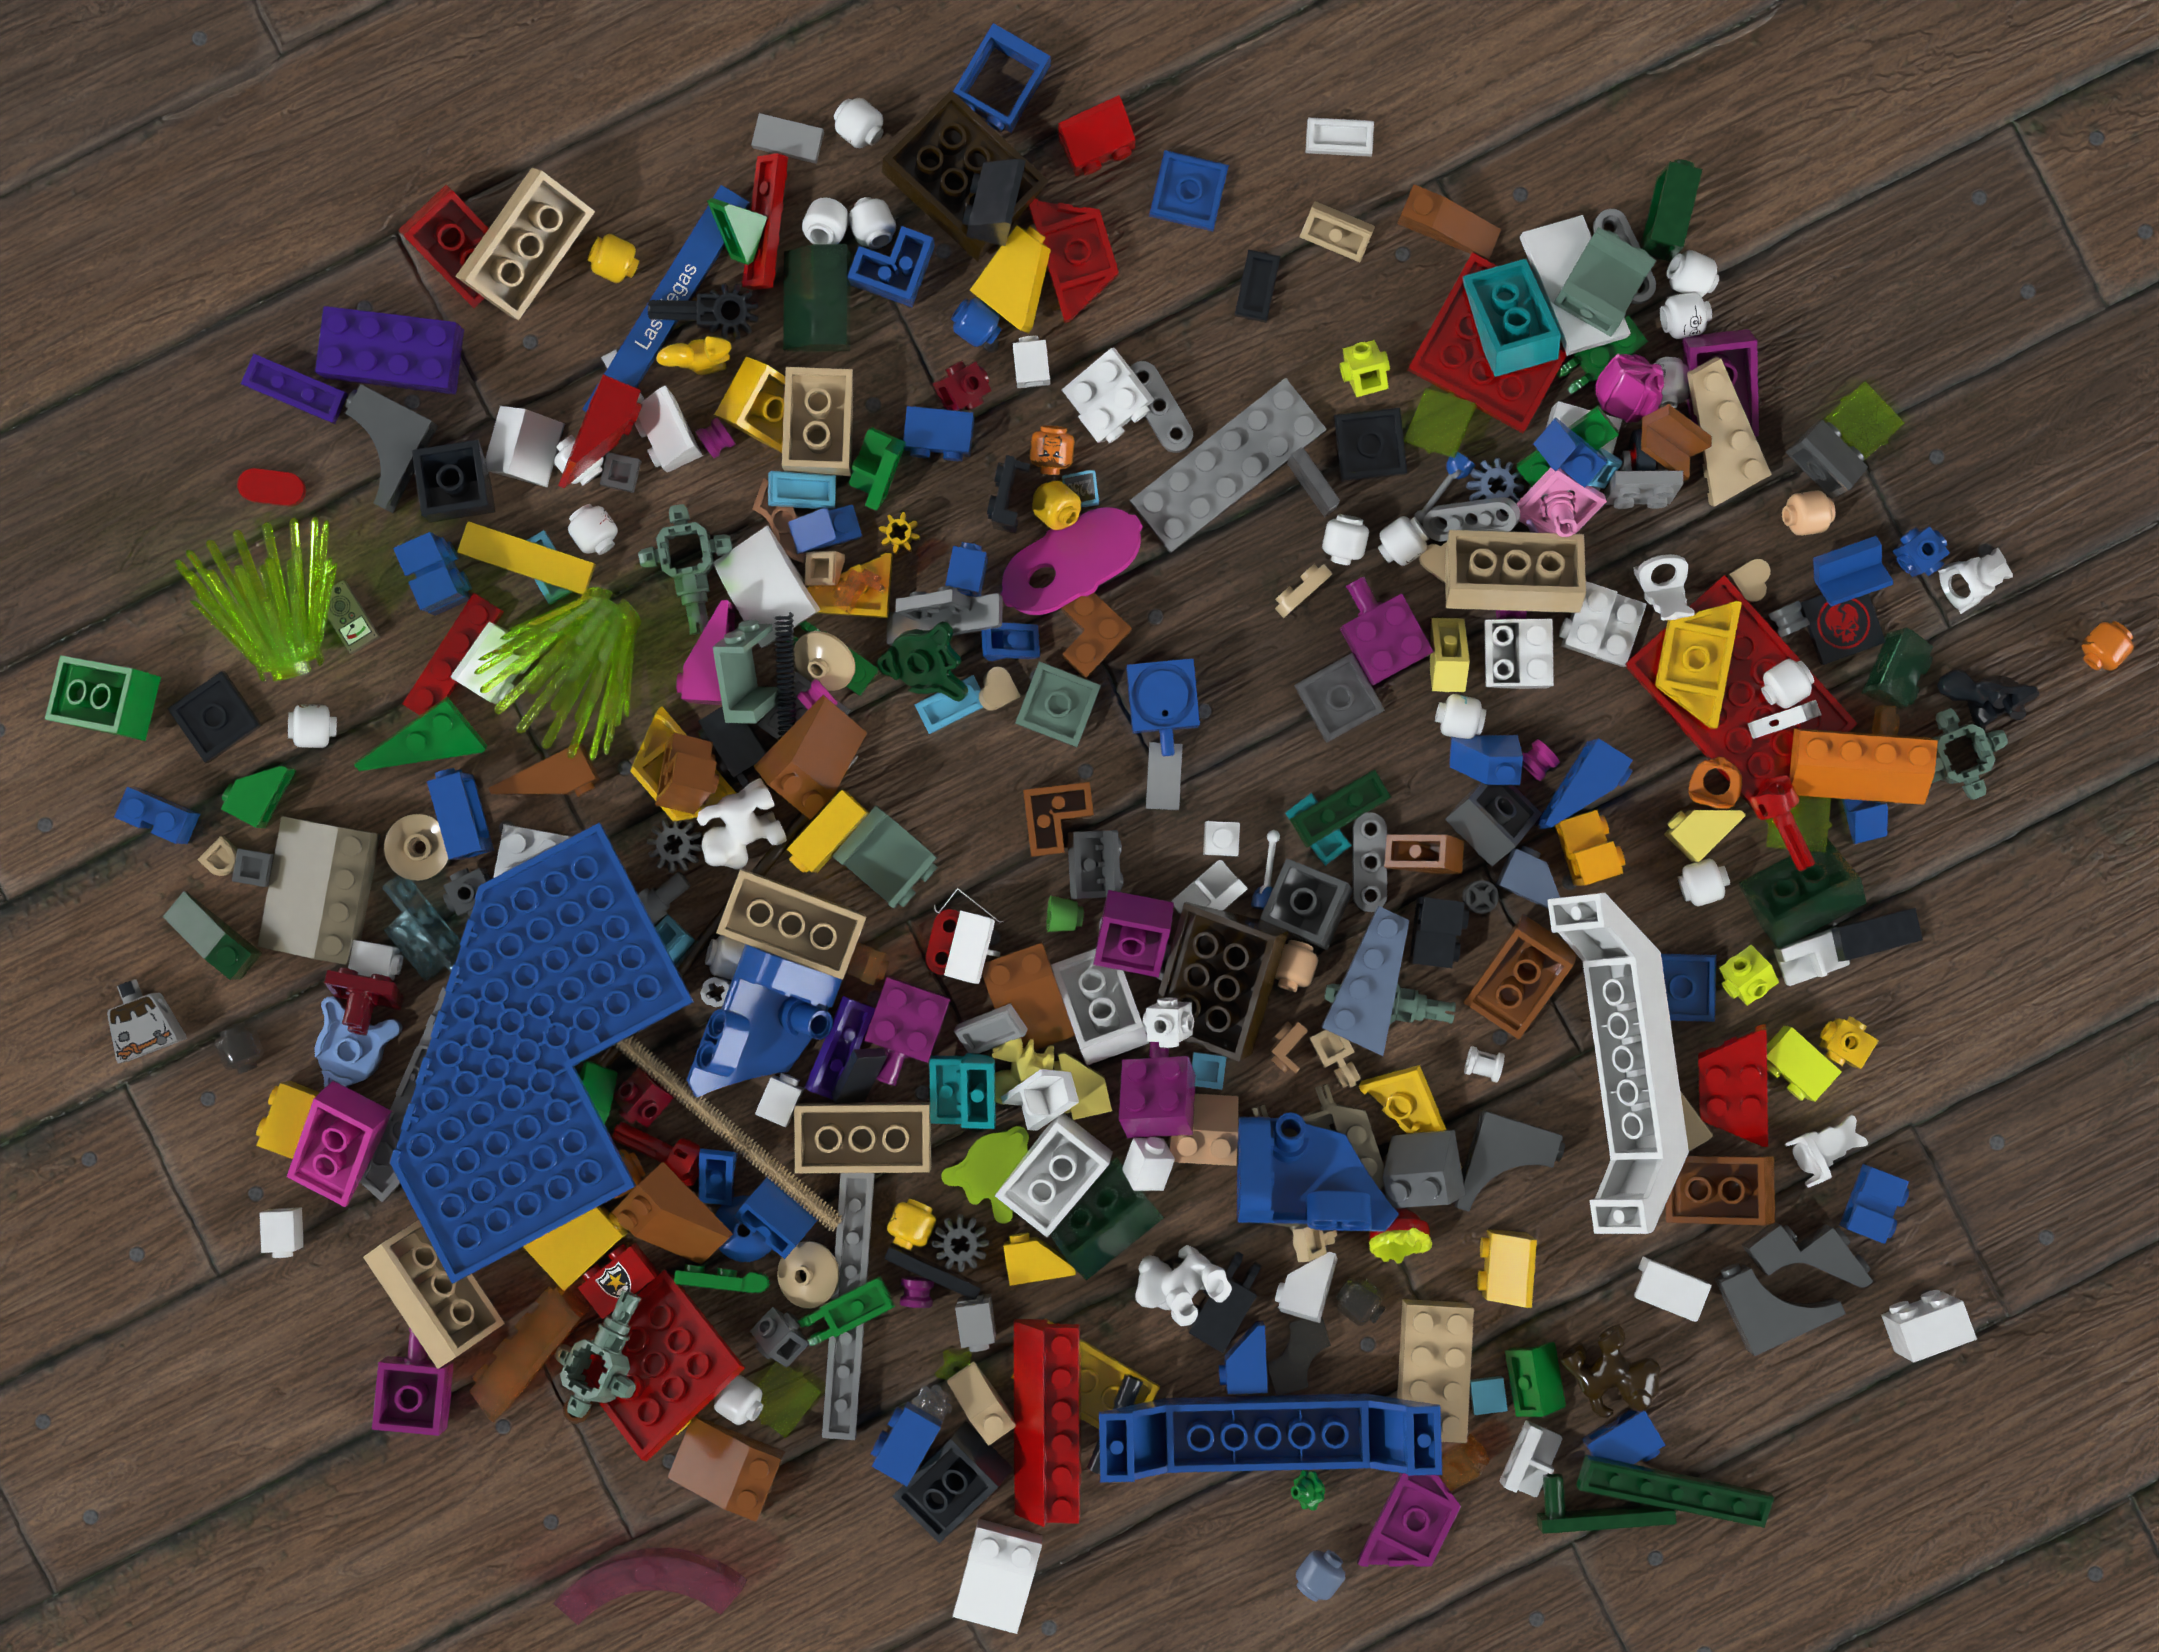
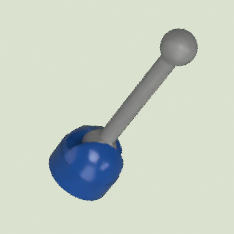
M1454 450L1446 463L1448 476L1425 507L1415 513L1414 517L1419 523H1423L1426 514L1431 510L1453 479L1465 478L1475 468L1476 465L1458 451Z

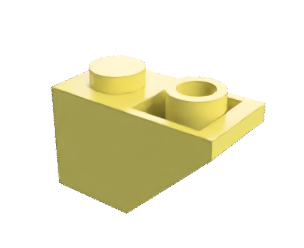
M1065 1051L1058 1053L1059 1061L1054 1062L1055 1071L1071 1072L1079 1103L1067 1110L1065 1114L1072 1113L1073 1120L1112 1111L1105 1077Z

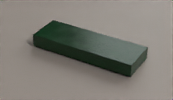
M1374 769L1292 817L1290 821L1307 848L1392 797Z

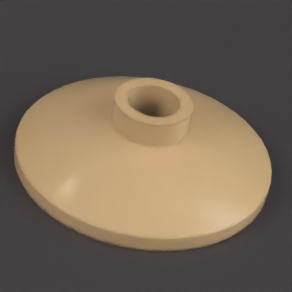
M812 631L802 635L796 642L793 649L795 651L793 654L795 656L793 659L798 672L810 682L817 678L828 691H835L846 687L853 679L855 674L854 657L849 648L836 636L822 631Z
M423 814L405 816L396 821L386 835L384 842L386 860L391 869L405 879L420 881L432 878L440 873L448 863L449 859L439 824L433 817ZM419 841L424 842L426 845V849L422 854L417 853L415 850V845Z
M813 1241L799 1242L785 1259L781 1257L777 1271L778 1283L784 1296L794 1305L802 1308L819 1307L828 1302L835 1294L839 1284V1267L834 1255L824 1245ZM801 1270L805 1271L807 1275L805 1282L800 1277Z

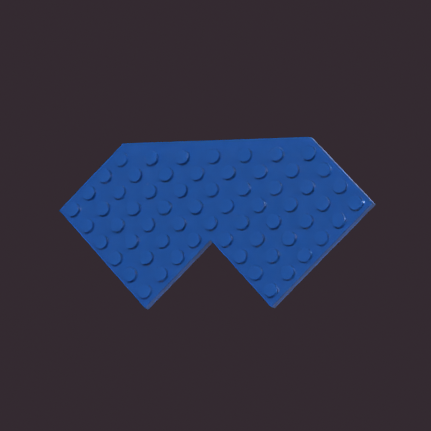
M601 823L582 831L480 885L475 896L470 919L467 921L460 942L461 947L445 989L446 994L432 1029L431 1040L426 1056L423 1057L415 1082L416 1087L403 1119L396 1149H394L390 1164L452 1284L636 1187L574 1066L694 1003Z

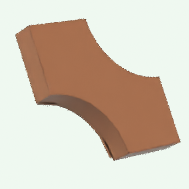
M763 478L752 510L767 519L773 534L789 558L804 564L806 553L797 555L788 525L789 521L798 518L794 507L768 506V480Z

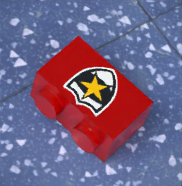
M636 1242L629 1248L623 1243L608 1255L612 1261L601 1269L596 1264L582 1275L585 1282L578 1289L602 1319L614 1311L622 1289L635 1294L660 1274Z

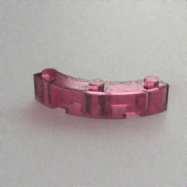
M675 1548L638 1549L615 1555L589 1568L574 1579L559 1594L553 1604L579 1625L597 1608L620 1596L641 1591H668L699 1600L721 1615L743 1590L747 1579L720 1561L693 1554L692 1551Z

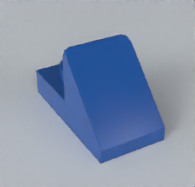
M1556 417L1533 443L1554 471L1561 468L1584 488L1607 463V459Z
M853 505L829 511L827 507L788 522L797 555L857 540L862 537Z
M1002 622L1001 627L981 630L983 656L988 661L1004 658H1040L1039 629L1037 624Z
M1842 799L1853 844L1887 836V803L1881 804L1879 801Z
M700 1149L699 1199L703 1203L732 1206L734 1171L738 1153Z

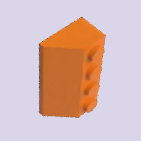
M1794 728L1789 779L1798 796L1925 805L1935 775L1938 740L1927 737Z

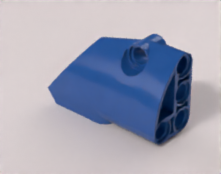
M745 944L722 1008L716 1010L711 1015L688 1074L687 1082L694 1096L698 1098L713 1090L744 1080L789 1072L812 1038L821 1040L831 1032L833 1018L828 1013V1009L833 1007L842 979Z
M1292 1112L1285 1113L1279 1118L1239 1117L1237 1161L1238 1223L1307 1224L1309 1228L1315 1230L1386 1231L1399 1216V1213L1389 1203L1365 1169L1346 1134L1306 1124L1300 1115ZM1290 1128L1295 1130L1298 1135L1287 1137L1282 1133V1130Z

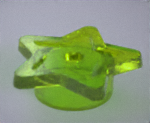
M944 1350V1365L934 1373L935 1377L948 1380L958 1373L953 1370L955 1366H958L960 1368L959 1371H961L970 1364L972 1353L967 1351L957 1356L949 1350Z

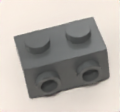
M1118 831L1068 832L1071 899L1107 897L1108 890L1121 892L1123 875L1120 871L1119 856L1122 851V845L1118 838Z

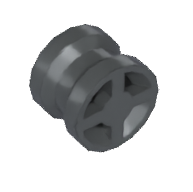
M1800 600L1768 614L1770 619L1776 622L1778 626L1777 634L1780 638L1810 625L1808 618L1803 617L1800 611L1802 608Z
M1482 880L1469 883L1462 894L1465 907L1473 913L1481 914L1493 910L1499 898L1495 886L1488 881Z

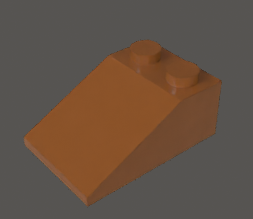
M823 694L754 767L769 787L811 820L834 796L867 732Z
M1522 914L1464 1000V1004L1517 1039H1520L1571 970L1577 954L1567 942Z
M1043 942L984 963L982 975L994 1008L997 1009L1011 1003L1028 1028L1026 1035L1020 1037L1023 1042V1048L1026 1047L1030 1039H1034V1050L1075 1036Z
M1687 1156L1666 1202V1223L1774 1224V1156Z
M664 1162L643 1179L611 1212L618 1219L620 1225L629 1230L635 1237L700 1265L733 1235Z
M694 1416L687 1427L668 1479L727 1511L757 1522L785 1451Z

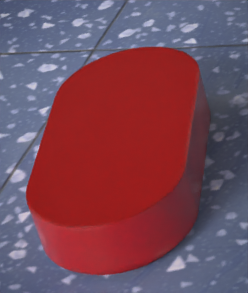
M251 468L244 471L239 476L237 482L240 495L254 503L293 507L300 504L306 495L304 481L297 475L289 472Z

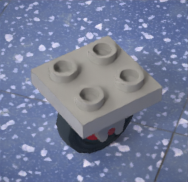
M1642 429L1634 430L1629 440L1628 451H1623L1622 455H1620V459L1623 461L1620 471H1615L1604 491L1607 501L1604 505H1614L1617 509L1631 508L1634 504H1647V507L1652 509L1664 508L1667 504H1671L1682 487L1683 471H1665L1663 465L1641 450Z

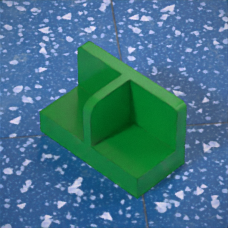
M873 427L867 430L860 453L851 466L853 472L849 485L868 493L865 506L877 511L888 495L906 442Z

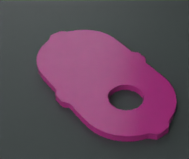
M1103 507L1080 515L1072 526L1065 529L1048 530L1043 538L1021 550L1007 565L1002 579L1003 590L1000 594L1003 597L1004 603L1007 607H1014L1025 614L1042 615L1056 611L1080 596L1092 594L1100 584L1124 571L1137 556L1141 544L1140 532L1143 527L1136 515H1130L1123 510ZM1050 567L1056 571L1055 579L1049 586L1037 589L1030 585V577L1036 570Z

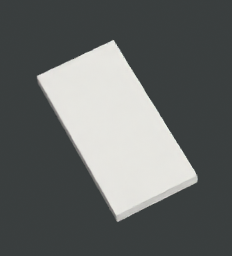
M1583 215L1525 231L1520 236L1540 290L1560 331V340L1567 356L1628 338L1631 334L1625 318H1623L1619 327L1610 337L1553 304L1591 239V234Z

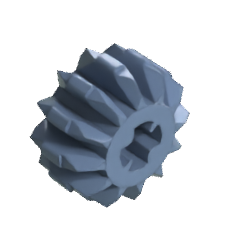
M1500 458L1493 460L1492 468L1484 460L1480 463L1482 472L1473 469L1470 473L1476 481L1468 482L1466 488L1477 490V492L1473 493L1469 500L1476 501L1479 498L1484 500L1506 497L1517 504L1520 498L1514 492H1522L1524 485L1514 483V481L1518 480L1522 475L1520 472H1515L1512 475L1509 473L1513 467L1511 462H1508L1502 469ZM1495 480H1498L1501 483L1499 488H1503V491L1498 490L1494 494L1489 490L1492 485H1488V482L1493 483Z

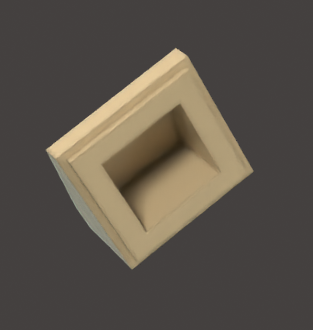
M837 551L806 552L805 585H837L845 562V554Z

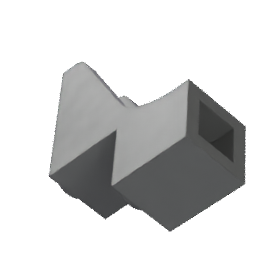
M1775 1222L1774 1224L1767 1225L1742 1244V1247L1760 1271L1768 1276L1786 1265L1805 1263L1861 1288L1867 1287L1873 1282L1867 1274L1871 1270L1869 1265L1859 1254L1856 1256L1852 1254L1847 1247L1851 1242L1839 1227L1834 1229L1824 1224L1795 1245L1799 1240L1791 1228L1786 1224L1782 1227Z

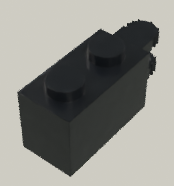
M721 706L698 721L702 726L698 733L702 740L713 742L712 746L715 747L720 755L715 760L724 775L727 776L731 773L732 777L738 779L742 787L745 788L751 783L745 774L755 768L754 765L767 751L750 723H725L723 707ZM760 775V778L762 779L763 783H764L768 788H771V787H769V786L767 785V783L764 781V779H763V778L761 777V775Z
M1238 1251L1235 1252L1225 1269L1227 1281L1232 1287L1230 1295L1223 1302H1216L1208 1295L1206 1289L1203 1290L1202 1293L1206 1294V1297L1200 1306L1194 1305L1198 1309V1316L1195 1322L1187 1328L1189 1334L1224 1353L1257 1296L1255 1290L1250 1287L1262 1266L1254 1262L1248 1268L1242 1283L1234 1279L1232 1276L1241 1265L1243 1254Z

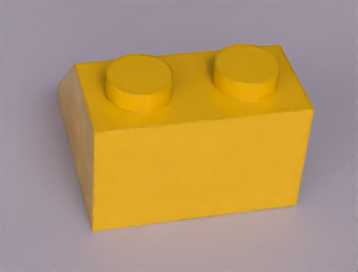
M745 357L714 415L743 433L782 453L785 376L765 363Z
M1487 1229V1236L1482 1237L1480 1242V1257L1485 1258L1484 1271L1478 1272L1477 1280L1478 1291H1482V1296L1486 1300L1532 1308L1537 1246L1535 1238L1527 1232Z

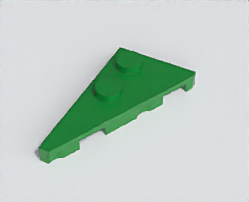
M447 696L356 760L354 766L359 771L470 755L484 752L488 745Z

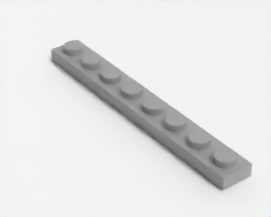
M841 1173L838 1216L842 1215L841 1219L843 1220L837 1226L835 1259L839 1267V1284L832 1300L867 1282L875 1173ZM864 1323L837 1337L832 1336L829 1338L822 1438L856 1440Z

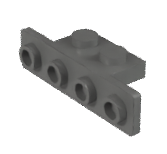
M950 586L939 587L937 592L932 593L912 592L909 594V597L896 599V611L888 613L886 642L892 646L894 640L901 633L914 629L931 630L941 621L951 625L953 635L1001 627L1003 597L995 593L970 598L958 592L957 588Z

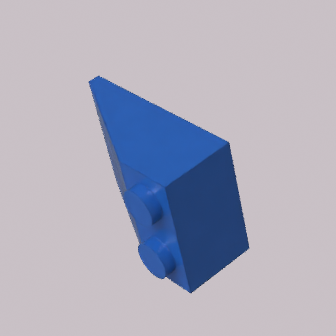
M1599 738L1587 741L1535 826L1539 829L1551 828L1614 790L1618 785L1622 787L1632 773V769L1629 766L1633 759Z

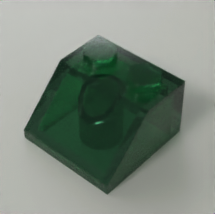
M1906 627L1887 633L1886 643L1882 645L1861 693L1895 709L1907 708L1908 704L1912 705L1920 690V687L1916 686L1921 674L1925 675L1933 661V657L1930 656L1933 646L1913 630Z

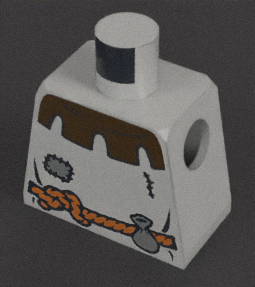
M137 979L117 986L123 1004L109 1009L107 1012L117 1063L129 1062L187 1039L185 1032L161 993H151L143 996Z

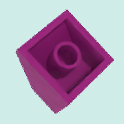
M1108 890L1093 965L1159 977L1171 930L1174 903Z

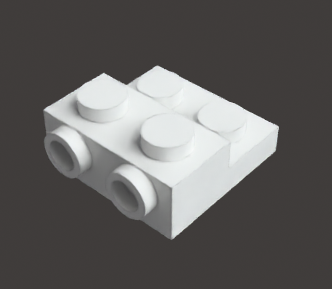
M1115 348L1109 349L1062 389L1080 413L1079 419L1098 443L1107 440L1110 444L1118 439L1125 432L1122 427L1131 419L1134 423L1142 419L1150 412L1147 406L1155 401Z
M1586 581V595L1580 613H1572L1571 618H1565L1559 633V637L1563 638L1561 647L1626 667L1625 663L1629 659L1647 604L1619 595L1617 591Z

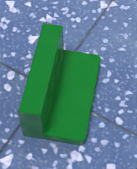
M1546 1342L1536 1347L1510 1348L1505 1350L1516 1417H1544L1565 1408L1566 1402L1554 1342Z

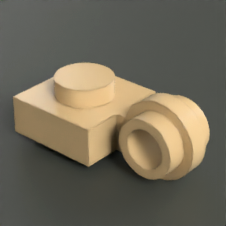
M1328 1030L1310 1037L1309 1039L1324 1068L1337 1062L1339 1068L1334 1070V1074L1341 1087L1349 1086V1088L1356 1086V1081L1361 1078L1352 1062L1346 1064L1343 1059L1355 1052L1349 1040Z
M1307 1224L1294 1228L1293 1246L1297 1253L1298 1262H1310L1327 1254L1325 1246L1335 1243L1337 1231L1315 1230L1309 1228Z

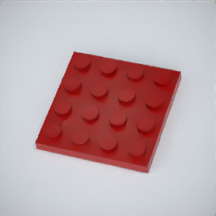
M1472 252L1407 370L1523 434L1567 355L1560 340L1558 359L1500 376H1494L1483 351L1464 287L1463 276L1494 268L1497 265Z
M663 1270L637 1295L642 1299L628 1323L631 1328L627 1335L630 1338L626 1341L621 1352L628 1357L630 1365L627 1377L636 1385L633 1396L631 1398H620L617 1396L615 1400L607 1403L598 1402L638 1457L646 1462L745 1369L682 1286L675 1284V1277L667 1270ZM591 1354L590 1359H592L590 1367L588 1370L584 1369L582 1373L586 1375L584 1381L592 1388L600 1387L601 1384L598 1381L601 1374L606 1373L608 1368L604 1367L606 1361L598 1354Z

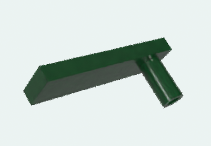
M1558 1473L1543 1475L1545 1513H1537V1527L1542 1534L1677 1524L1676 1511L1674 1509L1654 1505L1566 1511L1563 1475Z

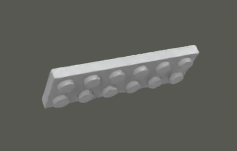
M1284 378L1133 497L1130 503L1171 554L1284 465L1293 452L1308 446L1326 432L1327 429L1287 378Z

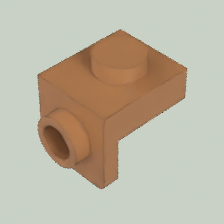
M1287 1021L1275 1034L1278 1040L1269 1049L1275 1054L1271 1061L1284 1073L1291 1069L1296 1074L1300 1070L1286 1056L1308 1032L1298 1021H1295L1292 1025Z

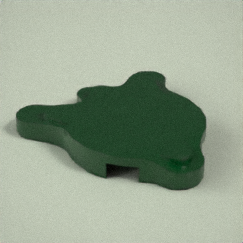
M941 621L931 630L914 629L901 633L887 652L878 658L879 670L896 681L900 678L910 686L908 691L917 694L939 692L957 702L962 701L968 694L967 686L951 672V669H955L960 665L961 658L950 645L953 629L947 622Z

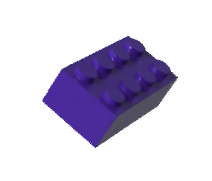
M323 306L315 372L323 378L330 380L456 395L464 329L456 322Z

